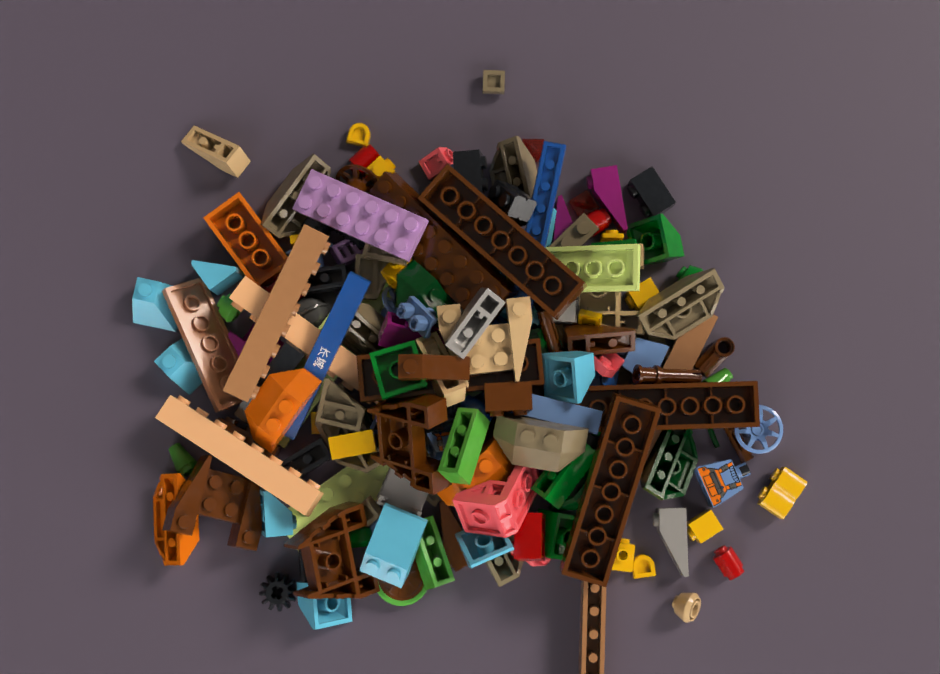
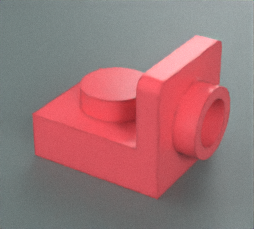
M438 147L418 161L429 180H433L447 163L449 165L453 164V152L447 147Z
M617 353L601 354L600 357L594 356L595 370L603 377L612 378L625 362Z

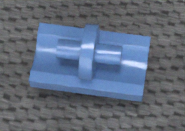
M409 296L407 303H400L396 311V315L400 319H405L413 332H418L423 338H430L431 328L438 319L436 317L437 313L433 308H426L415 296Z

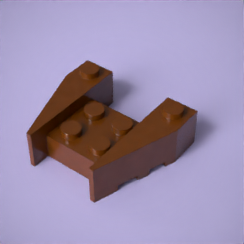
M428 393L386 400L367 409V413L377 416L379 451L371 455L373 460L382 466L387 465L392 468L396 476L400 479L406 478L410 481V486L419 491L434 495L452 485L438 472L441 460L426 456L424 428L431 429L448 420L445 397Z
M213 455L201 456L192 469L193 471L189 478L180 488V492L175 500L169 505L162 530L192 536L197 515L232 523L227 546L257 551L262 532L260 486L245 476L243 478L209 469Z
M348 501L330 507L284 543V547L301 549L308 586L294 591L293 594L295 596L307 599H362L380 591L378 578L359 571L360 567L355 568L349 532L367 526L363 503Z

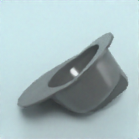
M334 292L305 296L297 301L300 304L297 314L319 328L330 313L337 295Z

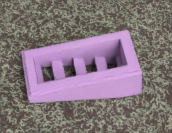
M344 239L331 246L330 253L337 265L345 263L348 266L356 261V254H362L363 250H359L356 245H353V242ZM348 245H350L354 254L351 255L347 248ZM341 249L345 254L346 258H343L342 254L340 253Z

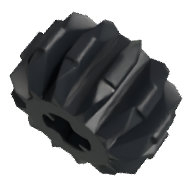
M279 572L275 573L274 578L268 575L266 577L268 583L262 582L260 584L266 590L260 591L259 596H266L262 604L264 605L269 601V610H272L275 604L278 612L282 611L283 605L288 609L291 607L289 600L295 602L297 599L291 594L297 591L296 587L291 588L295 580L292 579L287 582L289 576L287 573L283 575L282 579ZM275 586H277V589H279L280 587L283 589V592L281 593L282 597H280V595L276 596L274 594V592L276 591Z

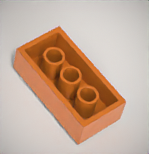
M238 192L203 218L246 277L260 287L268 286L280 274L288 256L272 234L261 225L262 221L243 195Z

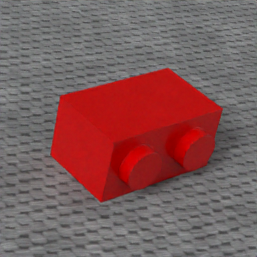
M527 513L519 531L514 534V541H511L514 550L510 552L511 555H514L515 560L545 561L546 516L543 513Z

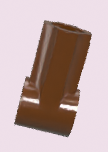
M727 337L715 340L708 350L696 361L694 365L695 370H701V375L708 378L728 356L733 354L735 349L734 342ZM720 342L727 345V352L725 354L718 350Z

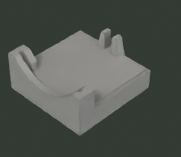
M389 467L375 502L382 506L386 502L420 517L422 514L421 510L429 493L416 490L410 486L409 480L404 477L400 479L394 474L395 471Z

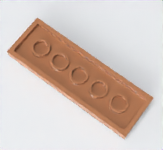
M201 278L164 288L162 290L164 298L215 413L241 404L243 400L222 391L239 356L228 336L229 332L218 312L210 290Z

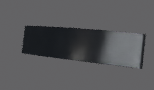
M287 340L276 357L268 365L270 369L265 379L260 377L257 386L261 387L269 374L295 370L305 356V353ZM252 398L248 402L242 401L234 413L235 416L248 424L244 410Z

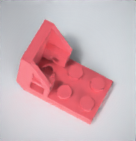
M515 465L512 473L507 477V482L489 480L456 493L453 503L464 532L507 538L517 533L537 495L531 487L540 476L538 469Z

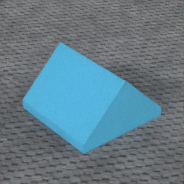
M195 260L191 262V265L208 289L218 296L244 278V273L234 266Z
M464 530L455 534L466 563L470 568L514 550L508 537L502 538L467 533Z

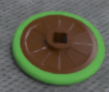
M415 559L402 588L378 579L380 591L377 593L383 600L396 606L413 604L421 599L427 591L425 590Z

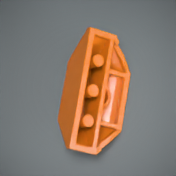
M305 368L269 374L260 387L255 399H252L244 410L253 440L268 452L273 453L322 381Z
M492 436L482 446L471 484L452 483L449 487L438 492L437 495L447 506L455 507L453 498L456 493L489 480L507 482V477L512 473L515 465L510 463L496 439Z
M181 473L161 474L160 482L153 495L154 542L159 554L163 558L164 566L184 565L200 540L199 515H197L192 536L162 530L168 507L175 500L186 480Z

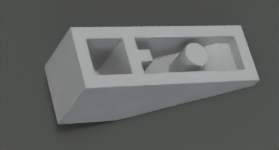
M480 288L465 308L444 345L464 359L506 302L490 289Z
M656 508V513L652 515L653 526H656L657 532L680 575L689 577L686 508Z

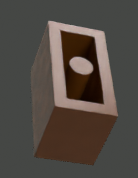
M531 381L484 383L485 412H490L491 417L504 416V412L513 411V416L527 415V411L533 410Z

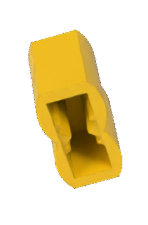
M785 466L780 469L776 468L769 478L772 480L768 487L764 486L757 496L759 498L757 504L779 519L785 518L807 484L806 480Z

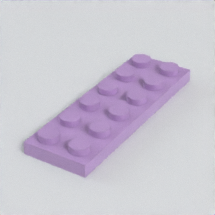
M311 169L292 208L300 214L410 262L429 222L426 218Z

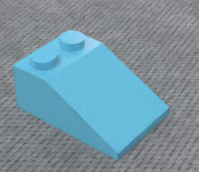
M385 502L359 571L402 588L410 573L428 520Z

